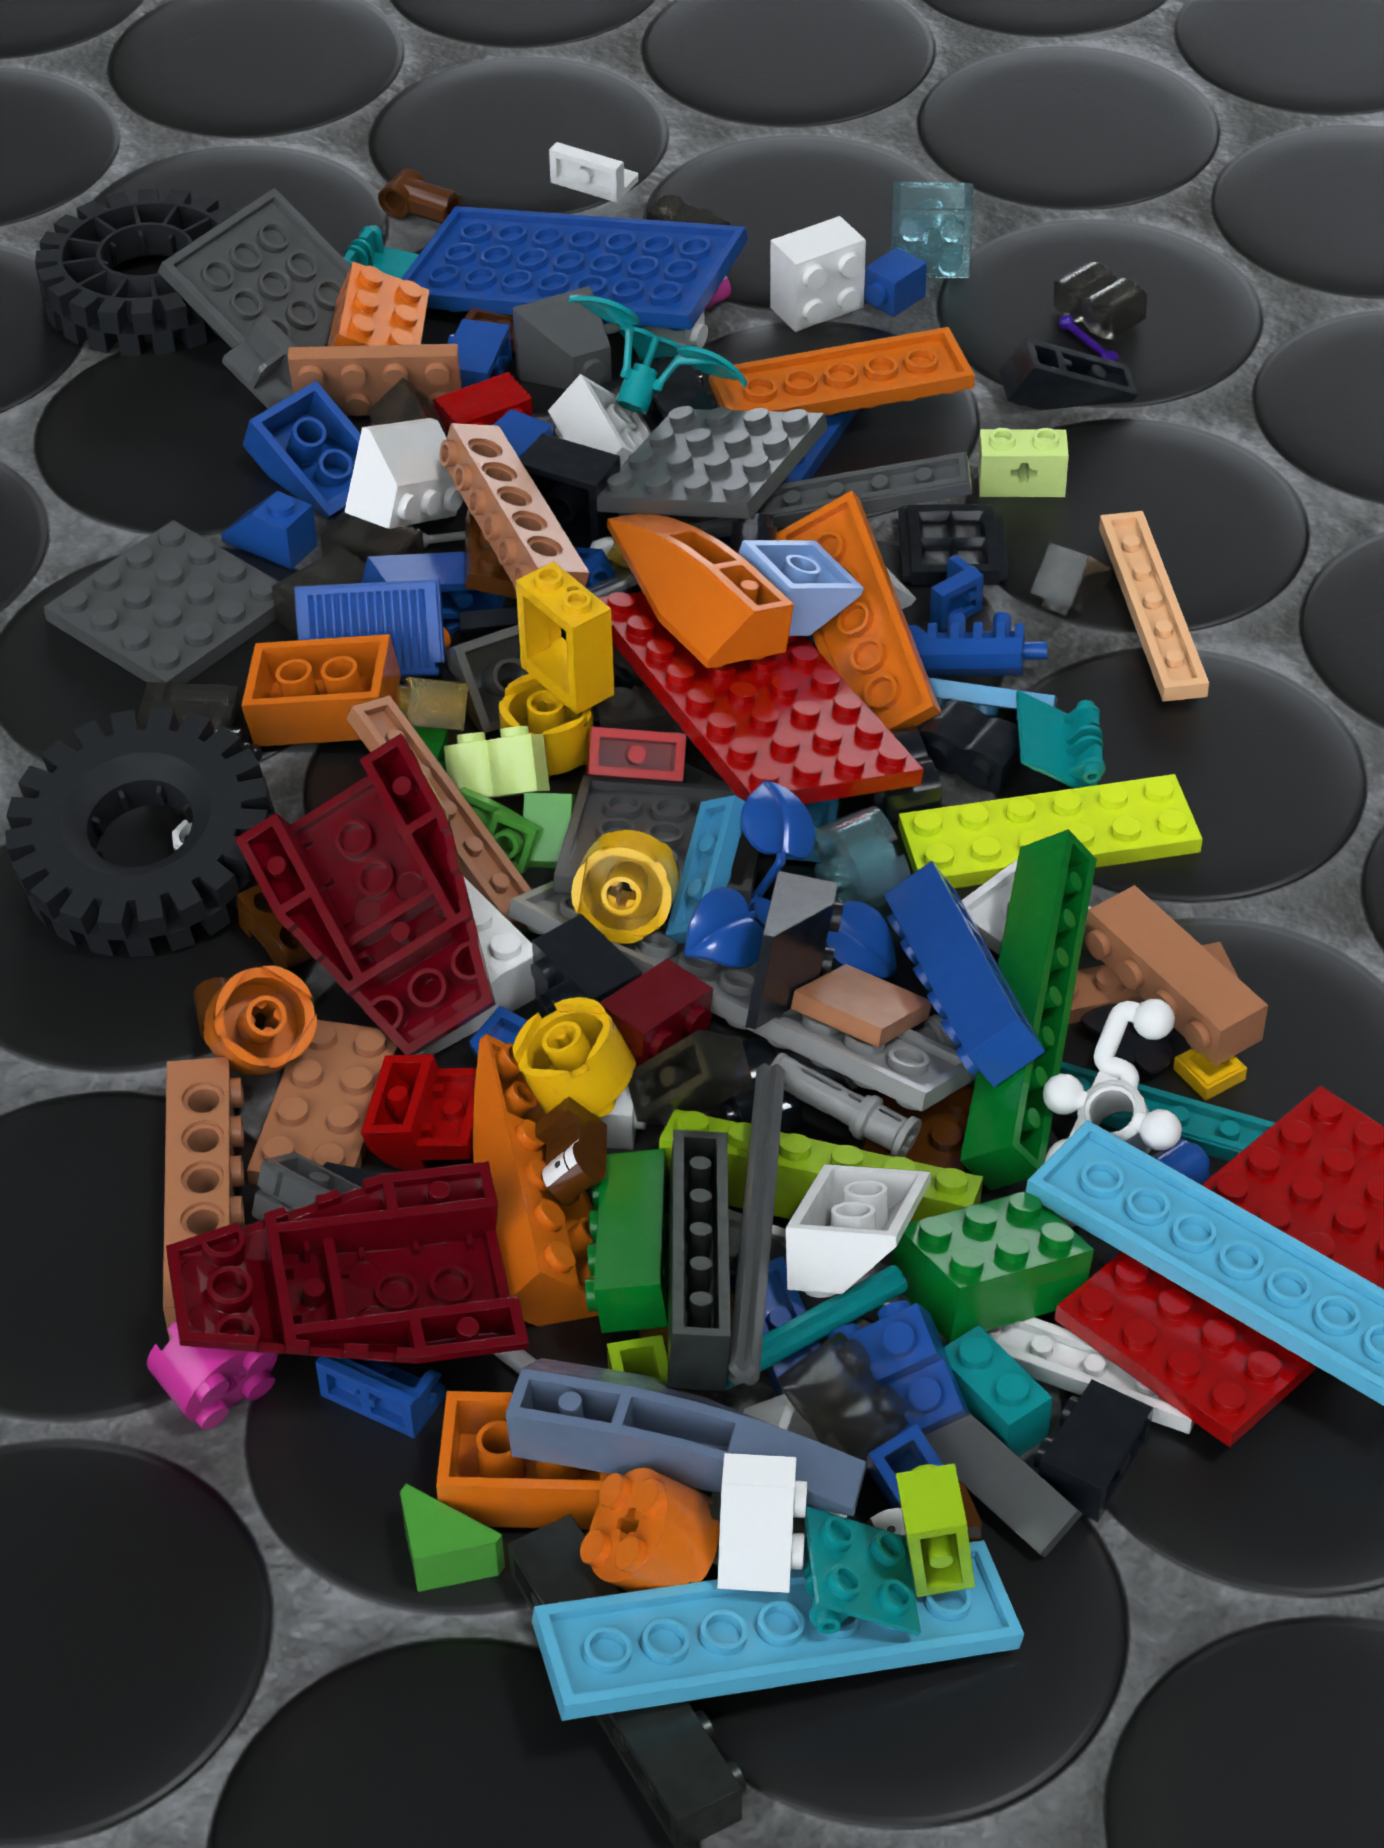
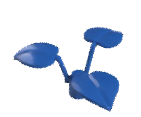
M762 781L757 789L746 798L741 811V826L745 837L756 850L766 855L776 854L775 862L752 893L750 905L747 904L742 894L732 888H715L703 896L696 906L688 925L684 947L685 957L708 960L735 969L747 968L758 962L771 903L770 900L763 898V895L777 876L778 871L784 866L786 856L802 860L810 855L815 842L814 824L804 804L791 791L772 781ZM858 901L845 902L839 932L828 931L825 946L835 948L833 961L839 967L848 964L880 979L892 977L895 975L897 968L892 935L885 919L878 911L865 903Z

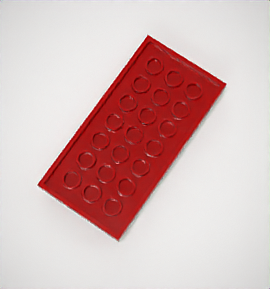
M615 592L609 596L598 597L611 608L612 644L735 795L745 801L762 781H772L785 787L797 796L803 804L921 785L924 771L921 765L805 636H789L787 649L784 653L769 655L760 660L750 659L731 663L721 668H706L658 621L643 592L628 594Z
M1319 1086L1205 1181L1202 1186L1384 1289V1126L1329 1090ZM1120 1252L1060 1302L1056 1308L1055 1321L1229 1448L1318 1368L1123 1252Z

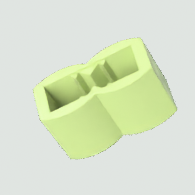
M528 726L500 729L501 738L490 740L485 739V732L456 735L457 744L443 746L446 772L458 789L466 787L490 799L524 795V792L540 793L550 791L543 734H529Z

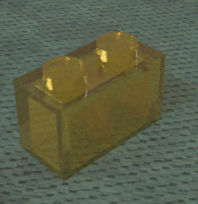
M406 676V685L397 684L395 703L411 725L464 731L468 683Z

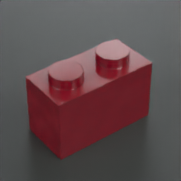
M667 958L599 1003L612 1018L635 1058L636 1066L634 1070L641 1073L658 1060H665L673 1050L692 1037H698L705 1032L712 1018L710 1009L713 988Z

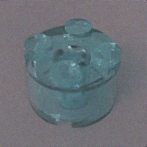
M876 806L858 810L815 828L813 849L822 862L815 865V873L818 879L838 883L837 894L835 895L837 902L858 901L874 909L880 908L888 904L884 894L907 879L911 874L905 855L897 857L892 841L898 838L891 824Z

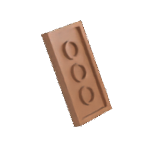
M458 344L288 348V364L293 394L317 380L346 416L435 414L434 398L462 389Z
M317 1020L316 1032L310 1045L300 1056L292 1060L285 1067L247 1168L249 1184H258L261 1165L266 1159L293 1152L304 1156L320 1166L330 1162L361 1169L368 1149L361 1135V1130L384 1056L401 1054V1050L380 1028Z

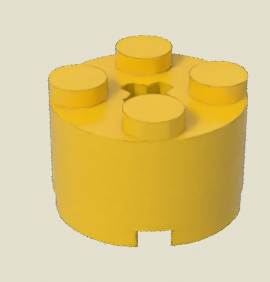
M530 674L523 675L509 683L504 690L505 696L502 701H499L500 729L528 726L529 734H543L549 778L552 775L563 774L579 766L586 765L588 729L593 727V707L576 715Z
M620 830L601 835L586 852L573 880L571 897L577 915L578 913L579 915L582 914L610 942L618 944L635 943L658 930L668 917L679 885L678 868L671 848L655 837L635 830ZM622 882L628 883L632 891L622 890Z
M576 997L554 1003L556 1011L544 1018H541L539 1013L535 1014L518 1032L513 1044V1055L517 1061L519 1071L546 1114L564 1099L570 1097L596 1117H605L615 1108V1099L620 1096L629 1084L636 1066L635 1058L612 1018L598 1001Z

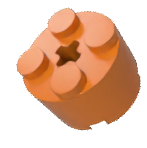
M262 966L243 970L231 977L211 999L205 1014L204 1040L216 1058L226 1057L229 1059L232 1071L246 1076L266 1077L285 1068L288 1062L295 1060L310 1045L317 1028V1014L315 1015L311 999L313 997L307 985L294 973L284 968ZM259 1012L266 1016L264 1020L265 1028L263 1030L254 1025L256 1021L254 1016Z
M636 1468L624 1475L612 1473L604 1480L599 1490L600 1503L592 1519L590 1531L581 1543L580 1557L582 1561L591 1565L594 1573L603 1581L629 1592L685 1585L689 1582H701L713 1563L720 1537L719 1520L711 1517L709 1505L715 1506L711 1498L696 1489L649 1468Z

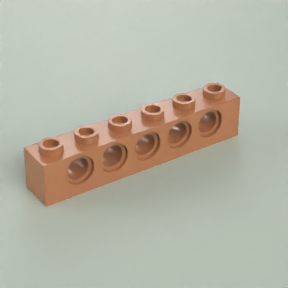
M451 423L447 439L440 446V462L454 482L456 490L459 491L470 514L474 516L481 528L484 538L491 545L499 563L508 574L514 589L516 590L515 580L553 561L585 587L590 572L500 426Z
M226 1057L167 1061L163 1311L167 1329L176 1321L166 1246L235 1222L240 1227L245 1226L242 1196H235V1187H244L242 1155L235 1156V1147H244L242 1116H235V1108L244 1107L242 1077H232L230 1061Z

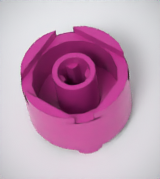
M175 1321L167 1329V1332L172 1337L162 1351L155 1343L147 1358L148 1370L189 1421L197 1423L202 1430L206 1431L216 1427L227 1417L230 1406L244 1397L249 1401L257 1400L271 1389L275 1383V1378L270 1372L277 1361L278 1353L180 1346L177 1322Z

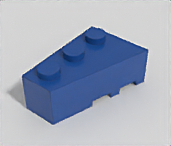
M465 552L368 556L361 583L440 579L443 627L448 631L449 635L460 631L459 614L461 612L499 609L503 607L505 596L465 588Z

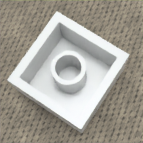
M841 216L772 239L770 247V308L795 332L864 308L866 240Z

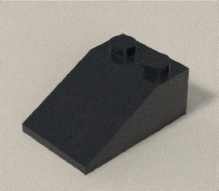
M778 871L763 933L746 1028L757 1029L790 1010L794 990L816 980L819 976L831 972L835 948L825 946L828 931L839 932L844 903L835 901L837 882Z

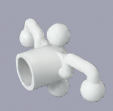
M1148 999L1141 1003L1124 1001L1112 1008L1094 1051V1062L1099 1072L1092 1087L1087 1092L1084 1091L1081 1082L1070 1074L1060 1073L1051 1077L1046 1082L1043 1090V1100L1048 1109L1060 1115H1068L1078 1111V1118L1069 1138L1087 1120L1099 1126L1108 1115L1119 1111L1133 1113L1129 1124L1120 1131L1110 1133L1146 1154L1151 1149L1165 1151L1173 1148L1180 1140L1182 1127L1178 1117L1165 1109H1156L1149 1112L1144 1098L1137 1090L1139 1084L1137 1069L1128 1061L1115 1057L1128 1022L1133 1023L1136 1031L1149 1040H1159L1171 1032L1175 1016L1174 1011L1167 1003L1161 999ZM1069 1138L1061 1139L1054 1143L1046 1154L1045 1162ZM1055 1213V1214H1056L1059 1218H1061L1069 1227L1077 1226L1076 1224L1072 1223L1071 1221H1069V1220L1065 1219L1064 1217L1060 1216L1059 1214Z

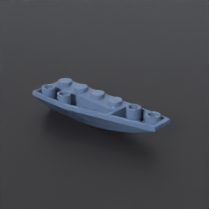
M541 1358L521 1368L505 1414L512 1457L609 1474L619 1473L621 1475L636 1468H649L691 1488L721 1493L724 1453L796 1457L795 1481H807L806 1506L854 1516L866 1470V1461L685 1389L668 1388L667 1382L655 1377Z

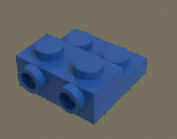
M900 1300L887 1304L877 1312L878 1321L861 1329L858 1324L854 1323L840 1326L827 1335L829 1344L816 1349L833 1396L837 1402L843 1405L861 1456L866 1459L869 1452L915 1424L926 1435L970 1415L931 1313L918 1303L910 1306L908 1301Z

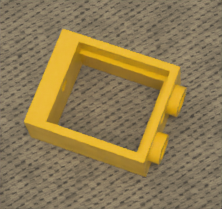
M554 561L515 580L521 667L576 715L614 695L611 608ZM561 628L566 631V640L561 636Z

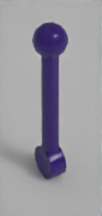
M1066 314L1060 317L1058 323L1061 329L1065 331L1070 330L1101 358L1118 362V354L1102 348L1074 324V319L1071 315Z

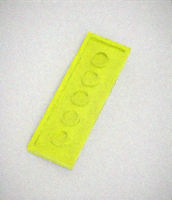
M1175 774L899 813L898 828L913 872L915 873L930 861H933L954 888L986 883L1018 859L1020 847L1068 829L1097 859L1095 868L1200 853L1203 839Z

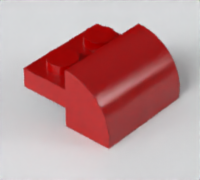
M434 1054L385 1055L361 1130V1135L367 1147L385 1163L404 1171L429 1168L431 1160H471L473 1155L474 1088L477 1068H439Z

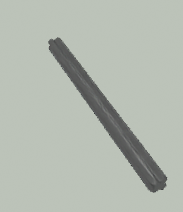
M764 1063L756 1069L728 1362V1378L735 1385L745 1383L751 1386L760 1377L785 1084V1070L779 1064L769 1066Z

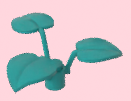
M570 294L568 303L578 302L596 316L620 326L619 332L625 338L623 368L620 373V377L624 378L615 402L621 407L639 414H647L655 391L661 393L665 382L680 365H691L715 377L738 380L746 388L748 381L732 363L722 356L699 347L681 346L670 339L658 337L648 330L633 326L639 324L640 318L633 311L618 302L598 296ZM633 346L639 360L643 361V364L634 363L631 369ZM676 356L661 376L656 379L658 372L650 367L652 360Z

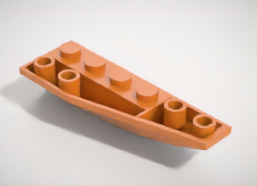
M631 514L608 518L607 528L658 621L706 668H721L731 663L750 659L760 660L769 655L786 652L794 603L745 558L720 540L697 527L671 517L654 514Z
M485 1034L479 1040L474 1088L473 1161L474 1163L489 1161L498 1201L496 1232L510 1296H519L524 1321L537 1327L598 1316V1311H588L585 1294L586 1278H594V1276H590L587 1257V1246L593 1243L589 1222V1212L594 1210L586 1191L580 1194L579 1200L574 1204L566 1205L556 1199L546 1187L542 1176L543 1168L547 1166L546 1144L536 1137V1122L543 1118L546 1113L519 1071L517 1061L513 1055V1044H506Z

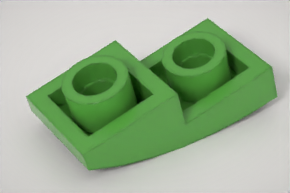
M466 787L459 789L518 872L524 874L530 861L539 828L513 810Z

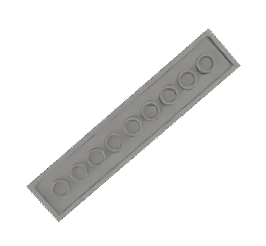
M554 880L512 898L508 917L527 925L530 931L537 934H545L578 916L572 904L571 894L554 892ZM667 918L658 930L645 936L640 941L630 944L613 943L642 971V974L668 958L711 986L713 994L710 1011L726 1019L729 1025L739 1029L750 1030L768 1039V1042L775 1047L790 1049L805 1056L817 1067L832 1069L853 1079V1082L859 1087L877 1090L896 1099V1102L906 1109L922 1112L976 1079V1074L972 1076L957 1056L955 1049L911 1029L882 1046L876 1047L792 1009L757 1029L746 1028L758 962L747 968L735 969L708 960L685 957V943L678 944L665 936L670 918Z

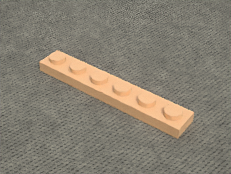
M1143 511L1100 515L1099 531L1162 701L1208 697V678Z

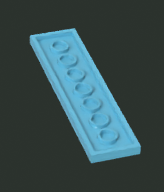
M1089 1120L1027 1180L1025 1193L1038 1197L1043 1206L1384 1406V1289Z
M984 1540L970 1542L975 1588L916 1597L914 1586L921 1633L918 1636L853 1616H848L841 1623V1628L838 1632L833 1634L820 1633L817 1627L810 1622V1600L813 1597L806 1593V1580L803 1570L791 1569L789 1593L717 1589L718 1579L534 1606L532 1616L533 1628L562 1721L1020 1649L1024 1637V1632Z

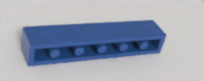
M930 861L884 894L892 910V913L887 916V920L902 939L899 943L915 965L913 968L915 974L930 992L927 994V998L937 1013L944 1019L941 1021V1025L953 1043L959 1047L955 1052L972 1076L981 1072L990 1084L995 1087L1046 1052L959 894L933 861Z

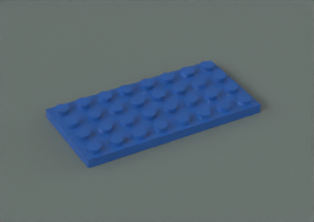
M455 206L401 279L413 281L420 287L429 289L427 308L444 309L450 312H469L470 308L505 315H513V307L589 286L594 296L613 300L633 311L640 318L639 324L633 325L635 327L670 328L674 331L692 330L744 248L748 237L745 226ZM602 319L603 325L611 323Z

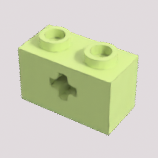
M1051 428L980 429L978 456L979 497H1065L1069 459L1066 430H1054Z

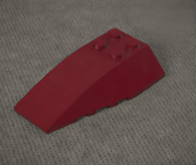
M400 733L359 759L368 775L292 824H289L280 815L275 813L235 838V841L279 922L299 940L312 957L332 975L335 981L364 1009V1012L405 1055H416L490 1009L496 1003L449 816L408 742Z
M489 1161L379 1174L362 1180V1187L341 1194L338 1189L316 1195L314 1203L287 1212L283 1206L265 1212L264 1220L240 1227L235 1222L167 1245L166 1253L180 1346L413 1364L528 1349L529 1341L519 1296H510L497 1237L498 1201Z

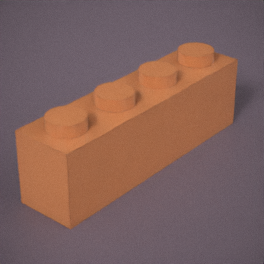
M1135 885L1088 909L1084 945L1090 954L1097 960L1104 962L1119 976L1125 987L1134 990L1145 1001L1148 999H1161L1167 1003L1174 1011L1175 1021L1173 1027L1185 1037L1193 1050L1201 1052L1210 1062L1217 1066L1263 1040L1268 1004Z

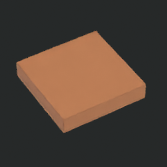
M844 964L830 973L794 990L791 1009L871 1045L880 1047L926 1021L929 1017L931 1003L927 998L848 964Z

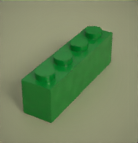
M665 1148L607 1154L606 1177L599 1184L591 1187L593 1204L596 1210H590L589 1212L590 1232L593 1243L587 1246V1257L590 1276H594V1278H586L585 1294L588 1311H598L602 1333L668 1327L670 1176Z

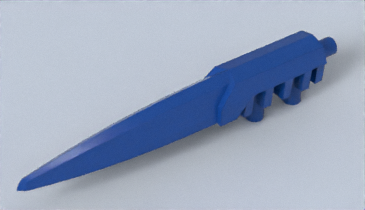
M958 612L948 616L947 632H938L937 623H928L927 633L917 625H908L928 677L1023 675L1025 660H1047V641L1025 642L1024 623H1015V631H1011V615L1007 612H997L994 615L993 631L983 632V622H974L973 632H965L966 617ZM812 634L810 636H805L810 641V643L816 648Z

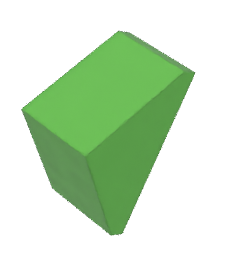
M524 792L523 817L539 828L528 864L529 868H556L577 795Z
M406 1483L400 1491L404 1527L418 1592L500 1575L505 1568L502 1534Z

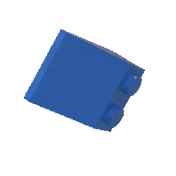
M316 380L250 419L243 447L269 478L299 500L313 505V510L325 519L329 520L345 510L361 433Z

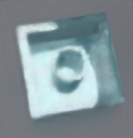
M893 182L891 250L898 247L927 262L926 277L970 278L973 183Z

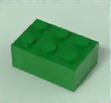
M1024 1191L909 1223L897 1247L892 1251L890 1265L897 1266L907 1281L908 1288L902 1295L912 1305L918 1303L930 1312L936 1329L949 1342H952L978 1325L985 1331H989L1056 1311L1057 1305L1088 1280L1094 1249L1052 1210L1043 1206L1038 1197Z

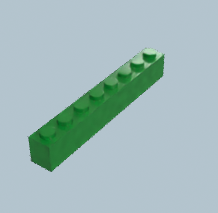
M1069 829L1022 846L1019 850L998 966L1046 1052L995 1087L990 1084L981 1072L976 1074L960 1162L974 1175L982 1176L983 1184L990 1190L1028 1180L1045 1163L1053 1111L1048 1109L1044 1103L1043 1090L1046 1082L1051 1077L1060 1074L1097 861Z

